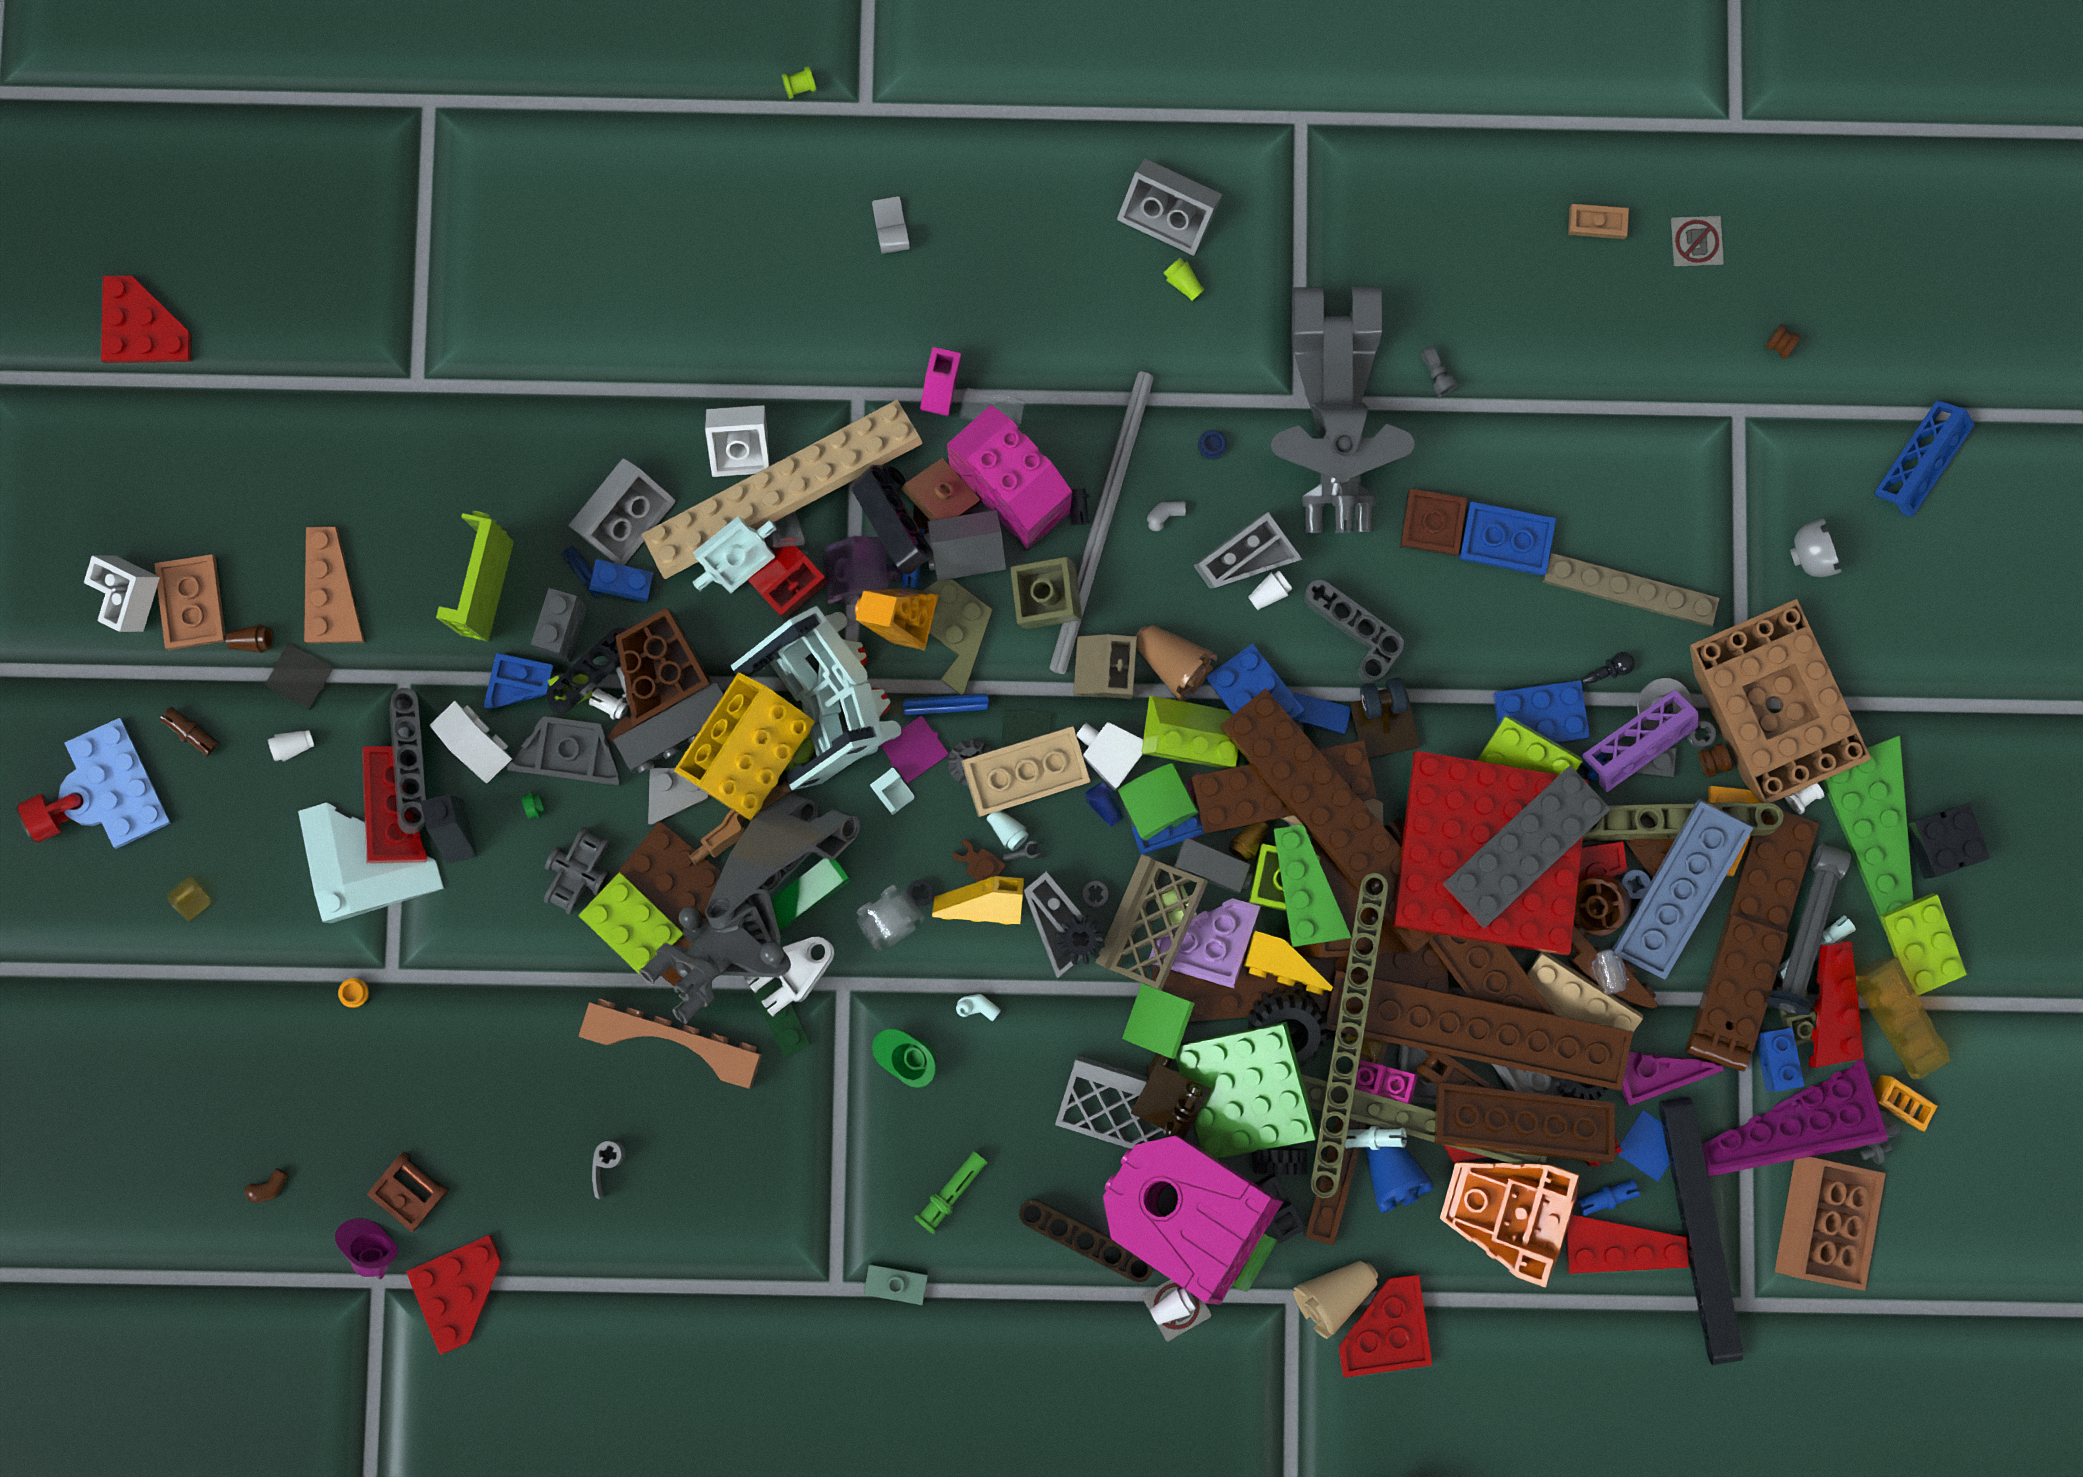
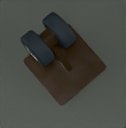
M1400 677L1388 679L1386 681V689L1378 690L1375 683L1361 685V700L1352 702L1350 708L1358 741L1364 740L1368 759L1418 748L1419 741L1412 710L1402 679Z

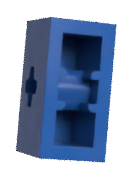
M1792 1027L1759 1032L1756 1046L1766 1091L1777 1092L1804 1087Z

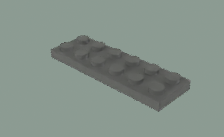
M1568 766L1442 885L1479 925L1485 928L1605 816L1611 808L1571 766Z

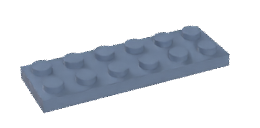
M1698 799L1612 948V953L1666 980L1754 827Z

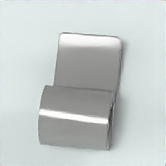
M900 197L874 200L872 206L881 254L909 250L908 234Z
M616 1140L602 1142L597 1146L594 1153L592 1182L595 1197L598 1199L604 1198L600 1179L601 1167H615L621 1164L625 1158L624 1146ZM612 1146L614 1148L613 1152L617 1153V1157L607 1161L608 1156L603 1155L604 1150L610 1149Z

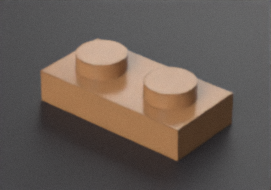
M1571 204L1569 207L1568 235L1625 239L1628 232L1629 208Z

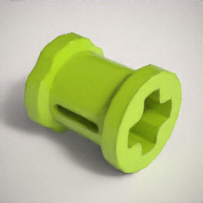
M809 66L804 67V71L781 75L789 100L793 99L796 94L808 90L816 91Z

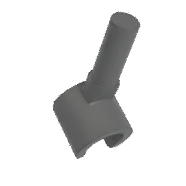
M1029 841L1024 849L1004 854L1003 860L1006 862L1021 857L1042 859L1046 856V853L1036 854L1035 848L1037 845L1044 843Z

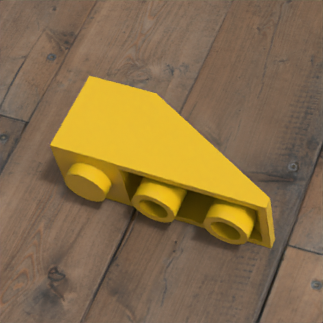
M993 876L935 896L932 917H939L945 920L963 919L973 922H999L1005 925L1020 924L1024 878Z
M1258 931L1253 932L1243 965L1250 968L1249 974L1261 978H1266L1267 974L1277 976L1278 983L1294 987L1295 982L1307 985L1305 991L1322 996L1324 991H1332L1333 986L1284 939Z

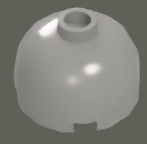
M1824 517L1803 525L1797 531L1794 538L1795 548L1790 549L1795 566L1801 564L1805 573L1820 578L1842 573L1840 566H1833V564L1839 563L1829 531L1827 528L1821 529V526L1826 524Z

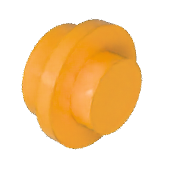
M349 978L340 985L338 996L345 1006L356 1008L367 1001L369 989L363 980Z

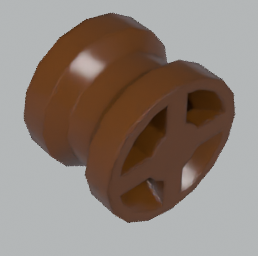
M1781 323L1767 341L1765 348L1777 351L1779 357L1785 360L1798 343L1801 335L1787 331V327Z
M1717 744L1711 750L1702 749L1698 751L1699 764L1707 778L1715 776L1718 771L1727 772L1732 770L1731 759L1724 744Z

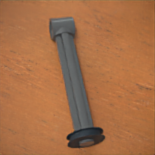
M1822 842L1818 845L1813 855L1811 869L1814 870L1815 874L1780 990H1770L1768 994L1771 998L1766 1000L1769 1005L1779 1010L1797 1015H1809L1811 1013L1808 1007H1812L1813 1004L1804 998L1837 882L1844 877L1850 864V852Z

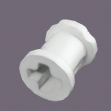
M1818 783L1784 798L1795 812L1802 814L1805 812L1807 805L1815 799L1823 798L1824 793Z

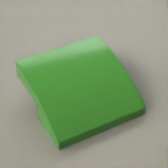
M1174 763L1152 770L1117 789L1140 837L1144 840H1148L1170 825L1175 828L1199 813Z
M1141 983L1122 1039L1175 1059L1195 1003Z

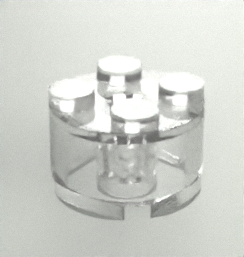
M892 885L881 893V899L873 905L871 902L866 903L856 912L859 916L856 924L876 952H882L881 946L884 944L891 948L905 939L916 929L913 924L917 920L922 923L925 919V916L904 888L898 889L895 885Z

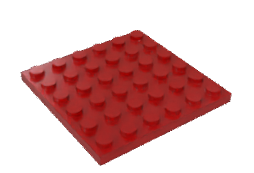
M1415 751L1412 759L1392 926L1569 955L1571 953L1583 836L1485 928H1482L1442 885L1558 775Z

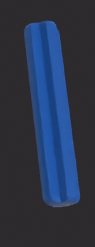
M987 694L908 698L903 700V712L905 715L978 711L989 708Z

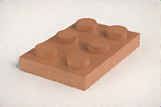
M210 554L154 563L156 576L160 577L157 589L165 649L174 650L226 642L216 556Z

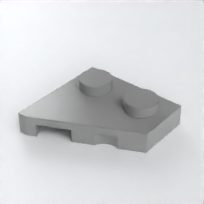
M675 768L650 769L648 824L655 825L663 819L709 799V794L675 773Z

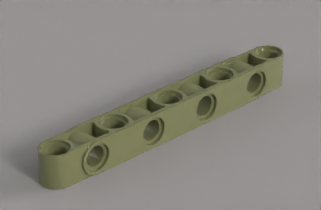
M1696 803L1609 806L1611 810L1595 824L1596 827L1589 830L1583 835L1582 841L1676 839ZM1709 803L1751 824L1754 828L1749 836L1770 835L1783 822L1784 815L1779 806L1772 803ZM1761 814L1771 815L1774 818V825L1764 824L1761 820ZM1644 816L1652 818L1655 822V827H1644L1641 824L1640 818Z

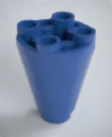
M1365 1147L1375 1200L1381 1214L1397 1207L1396 1204L1400 1202L1403 1207L1408 1206L1419 1200L1417 1194L1421 1196L1435 1189L1429 1175L1405 1147H1380L1379 1150H1371L1370 1147Z

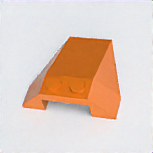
M1456 1162L1440 1219L1467 1240L1473 1241L1484 1249L1486 1254L1492 1259H1497L1509 1268V1272L1516 1277L1546 1288L1561 1252L1577 1197L1580 1174L1552 1164Z

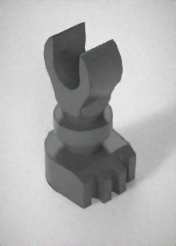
M1431 345L1422 349L1421 358L1429 371L1432 372L1430 374L1432 380L1437 381L1433 385L1437 398L1439 399L1442 396L1451 394L1452 391H1456L1459 385L1453 375H1446L1448 371L1445 366L1442 367L1435 348Z

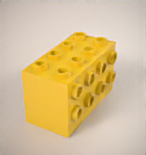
M738 672L674 769V772L751 821L754 815L760 811L763 801L771 789L777 785L779 777L786 766L794 759L795 752L803 740L809 736L811 728L816 721L767 686Z

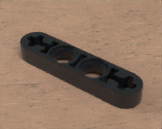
M619 627L610 631L549 687L546 697L551 711L565 713L571 710L620 664L616 636L626 631V628ZM598 656H605L609 659L608 663L602 666L594 664L593 660ZM580 674L586 675L589 678L584 684H576L572 681L575 676ZM565 695L566 700L558 699L555 701L556 696L561 698Z

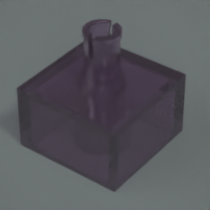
M852 536L825 546L828 604L856 605L858 599L862 597L863 591L888 589L887 581L898 582L900 579L901 570L896 564H886L885 546L879 537Z

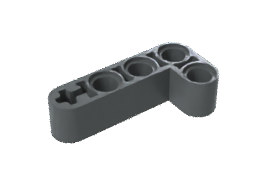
M1315 580L1308 585L1304 593L1305 604L1369 650L1358 666V676L1367 684L1378 682L1404 648L1402 636L1328 582ZM1318 589L1322 590V598L1314 600V592H1317ZM1332 597L1335 600L1331 603L1327 610L1325 606ZM1335 606H1345L1349 611L1348 618L1342 619L1337 617L1334 612ZM1361 622L1369 623L1372 627V634L1369 636L1361 634L1358 624ZM1385 639L1392 640L1396 645V651L1393 653L1386 652L1382 647V641ZM1373 662L1377 664L1379 674L1377 676L1369 675L1365 670L1366 663Z

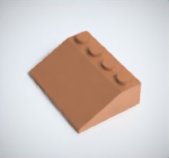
M1812 1157L1795 1159L1775 1273L1865 1291L1886 1173Z

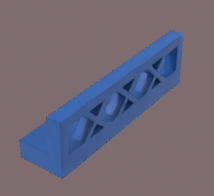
M1937 400L1874 492L1876 496L1897 504L1903 515L1913 517L1975 424L1967 410ZM1941 411L1951 414L1947 421L1935 424V419ZM1934 434L1935 439L1933 442L1920 448V441L1924 437ZM1918 457L1919 462L1916 467L1904 471L1906 462ZM1903 481V486L1897 495L1887 491L1891 484Z

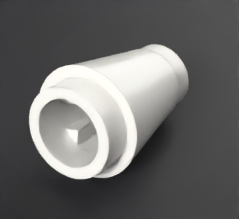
M1280 571L1274 574L1271 572L1248 598L1256 609L1259 610L1287 597V593L1292 590V587Z
M310 730L274 734L273 738L268 739L275 761L282 760L285 762L315 746Z
M1176 1288L1156 1304L1155 1307L1151 1308L1150 1312L1155 1322L1160 1325L1192 1315L1191 1311L1196 1309L1197 1306L1189 1291L1184 1288Z

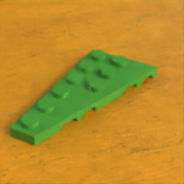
M1900 735L1868 747L1867 750L1871 760L1822 780L1880 921V915L1913 901Z

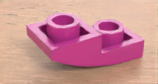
M1359 1059L1355 1089L1411 1104L1418 1075Z

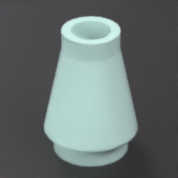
M1002 810L990 813L987 817V821L992 825L1005 848L1009 847L1014 851L1028 839L1029 834L1026 832V827Z

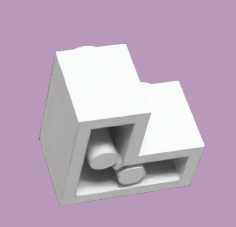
M92 555L84 583L105 593L98 621L119 632L144 631L160 577L117 556Z
M454 701L430 724V727L446 747L487 784L512 760L505 751L508 745L497 734L491 737L487 733L490 730L489 727L479 719L480 717L468 705L462 708Z

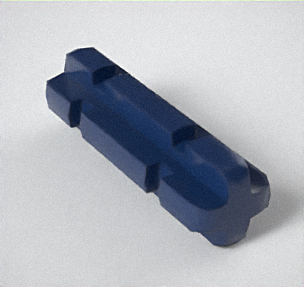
M570 546L561 554L568 565L571 564V569L581 582L588 586L587 589L592 596L596 598L602 595V592L589 590L593 570L583 557L580 558L581 555L574 546Z

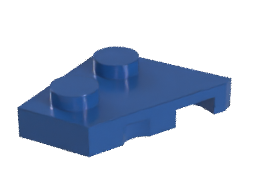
M496 653L483 708L491 710L545 696L550 687L547 680L553 677L555 666Z

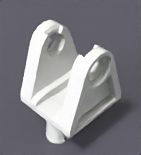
M811 937L782 947L791 961V968L786 974L777 977L781 979L783 986L761 1001L765 1008L777 1001L775 1005L767 1010L772 1016L793 1000L795 1002H802L807 998L833 961L834 948L828 940L821 937ZM822 944L825 948V955L820 960H814L811 956L812 948ZM754 976L744 977L745 981L749 984L758 978ZM759 977L750 987L756 993L758 989L773 978Z

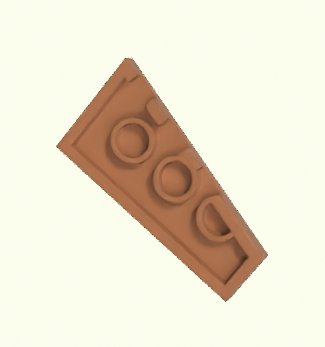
M306 527L304 642L307 644L365 643L364 634L359 623L358 609L355 606L352 594L351 581L346 569V560L338 528Z

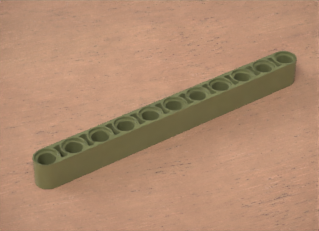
M1378 872L1367 874L1360 886L1311 1180L1313 1192L1321 1198L1333 1196L1339 1185L1388 891L1386 877ZM1370 878H1378L1382 881L1383 890L1380 893L1371 894L1367 891L1366 882ZM1367 907L1374 908L1378 912V920L1372 924L1365 923L1361 918L1363 909ZM1367 937L1372 940L1373 949L1369 953H1361L1357 950L1356 942L1359 938ZM1354 968H1365L1368 972V979L1363 983L1355 982L1351 977V972ZM1351 997H1358L1363 1002V1009L1359 1012H1351L1347 1009L1346 1001ZM1351 1026L1358 1031V1038L1355 1041L1347 1042L1342 1038L1341 1031L1345 1027ZM1342 1056L1349 1057L1353 1061V1068L1349 1071H1341L1336 1065L1338 1058ZM1336 1086L1345 1087L1349 1095L1343 1101L1335 1100L1331 1094L1332 1089ZM1331 1116H1338L1342 1119L1344 1125L1339 1130H1331L1326 1124L1327 1119ZM1325 1146H1334L1339 1152L1338 1156L1333 1160L1325 1159L1321 1153ZM1322 1175H1327L1332 1178L1334 1184L1329 1189H1322L1318 1186L1317 1179Z

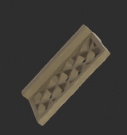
M1141 854L1104 941L1105 947L1101 948L1100 956L1095 963L1115 973L1162 991L1208 881ZM1163 870L1169 873L1172 883L1159 889L1157 880ZM1189 881L1197 883L1193 894L1184 898L1180 886ZM1175 889L1179 901L1166 907L1162 895ZM1157 898L1161 910L1148 916L1145 909L1147 903ZM1181 907L1184 914L1181 922L1172 926L1168 913ZM1163 916L1167 929L1154 935L1150 922ZM1145 925L1149 937L1136 943L1134 938L1137 928ZM1170 935L1172 944L1168 950L1161 953L1157 940ZM1152 944L1155 956L1143 962L1138 949ZM1133 952L1137 965L1127 970L1121 968L1124 957ZM1158 962L1160 972L1156 981L1148 979L1145 968Z

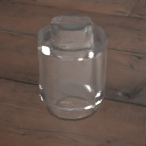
M1613 949L1596 953L1597 958L1592 960V965L1599 988H1603L1604 995L1628 989L1626 982L1629 980L1621 953L1614 954Z

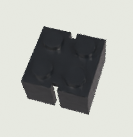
M1970 803L1907 823L1908 838L1924 879L1935 878L1991 859Z

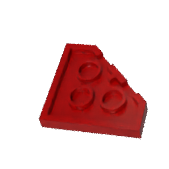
M103 276L101 361L104 363L191 362L192 334L133 276Z
M491 1234L406 1271L440 1355L471 1341L475 1331L474 1328L484 1309L491 1286L502 1264V1259Z
M1418 1274L1388 1278L1338 1345L1343 1378L1432 1365Z

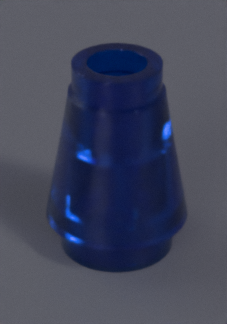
M1104 781L1095 785L1084 794L1087 798L1086 803L1109 827L1124 818L1111 787H1107Z

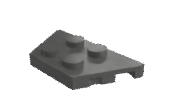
M542 716L535 726L532 735L525 740L521 746L522 749L507 766V770L512 772L621 786L603 725L598 723Z

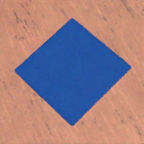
M1642 1110L1619 1145L1622 1152L1617 1155L1658 1182L1669 1166L1662 1123Z

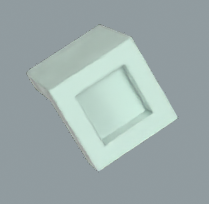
M891 768L870 784L873 791L892 815L914 799L913 793L894 768Z

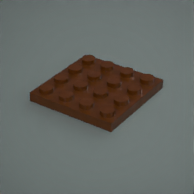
M659 821L606 886L619 872L622 873L683 932L684 927L680 924L679 913L686 906H695L701 911L702 918H707L705 910L722 872L706 858L695 865L688 855L696 850ZM683 935L674 945L689 948L691 944ZM670 967L661 975L672 986L677 985L682 980L678 972Z

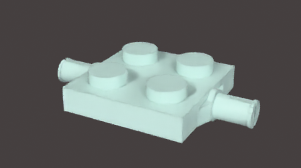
M737 516L696 549L693 554L704 566L706 572L693 581L694 586L701 591L709 583L715 581L722 584L732 593L773 560L775 555L764 541L766 537L777 530L773 522L768 520L758 530L748 527Z

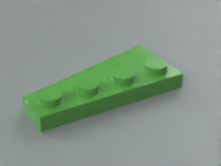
M1304 825L1274 829L1292 947L1352 938Z

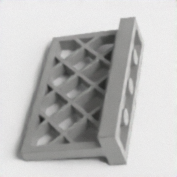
M1076 1055L1055 1123L1056 1126L1131 1149L1142 1140L1145 1143L1149 1142L1148 1137L1160 1131H1163L1164 1135L1166 1133L1164 1129L1157 1127L1145 1134L1138 1121L1140 1118L1131 1114L1132 1108L1128 1101L1140 1096L1149 1077ZM1076 1077L1089 1080L1093 1091L1078 1097L1073 1088ZM1094 1082L1102 1084L1103 1086L1097 1088ZM1109 1087L1117 1089L1122 1099L1106 1106L1100 1092ZM1123 1091L1131 1093V1095L1125 1097ZM1072 1093L1075 1100L1068 1103ZM1096 1094L1103 1109L1088 1116L1081 1101ZM1124 1103L1131 1118L1117 1125L1110 1110ZM1078 1104L1085 1117L1076 1123L1063 1120L1066 1109ZM1106 1113L1113 1127L1104 1132L1096 1130L1091 1120ZM1087 1122L1090 1128L1082 1126V1124ZM1134 1122L1141 1136L1132 1141L1124 1139L1119 1129ZM1116 1131L1118 1137L1111 1135L1110 1133Z

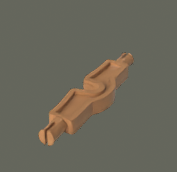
M788 780L780 786L776 785L771 789L758 813L793 791ZM731 810L719 826L700 840L702 846L688 855L691 861L697 865L710 854L715 858L728 847L738 842L745 831L742 822L747 818Z

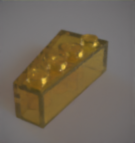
M1897 957L1878 959L1855 973L1857 991L1912 1079H1922L1951 1061L1947 1054L1949 1052L1947 1045L1936 1033L1931 1019L1923 1008Z

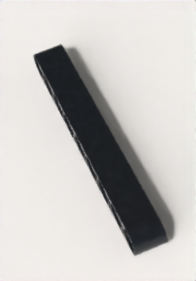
M1689 1096L1660 1101L1659 1114L1683 1235L1687 1237L1688 1261L1707 1356L1712 1366L1742 1361L1743 1349L1694 1104Z

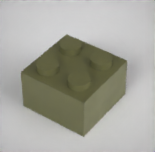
M1063 557L1010 567L1018 625L1025 629H1032L1082 620L1076 563Z

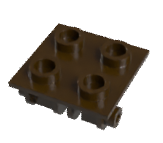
M1156 1063L1131 1114L1164 1129L1166 1137L1176 1135L1185 1139L1211 1088L1162 1064Z

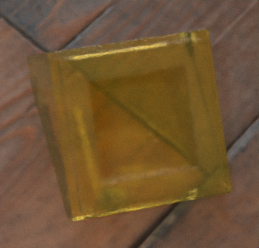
M191 876L186 878L167 895L168 902L188 922L212 903Z

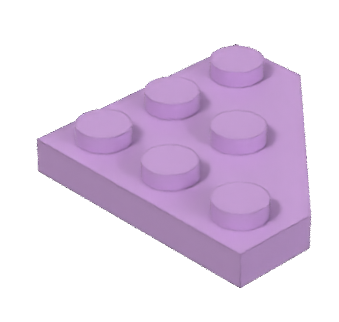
M1232 898L1223 902L1222 906L1212 911H1204L1193 916L1171 970L1234 988L1261 912V906ZM1170 935L1157 940L1161 953L1170 948L1172 944ZM1153 948L1149 959L1155 956Z

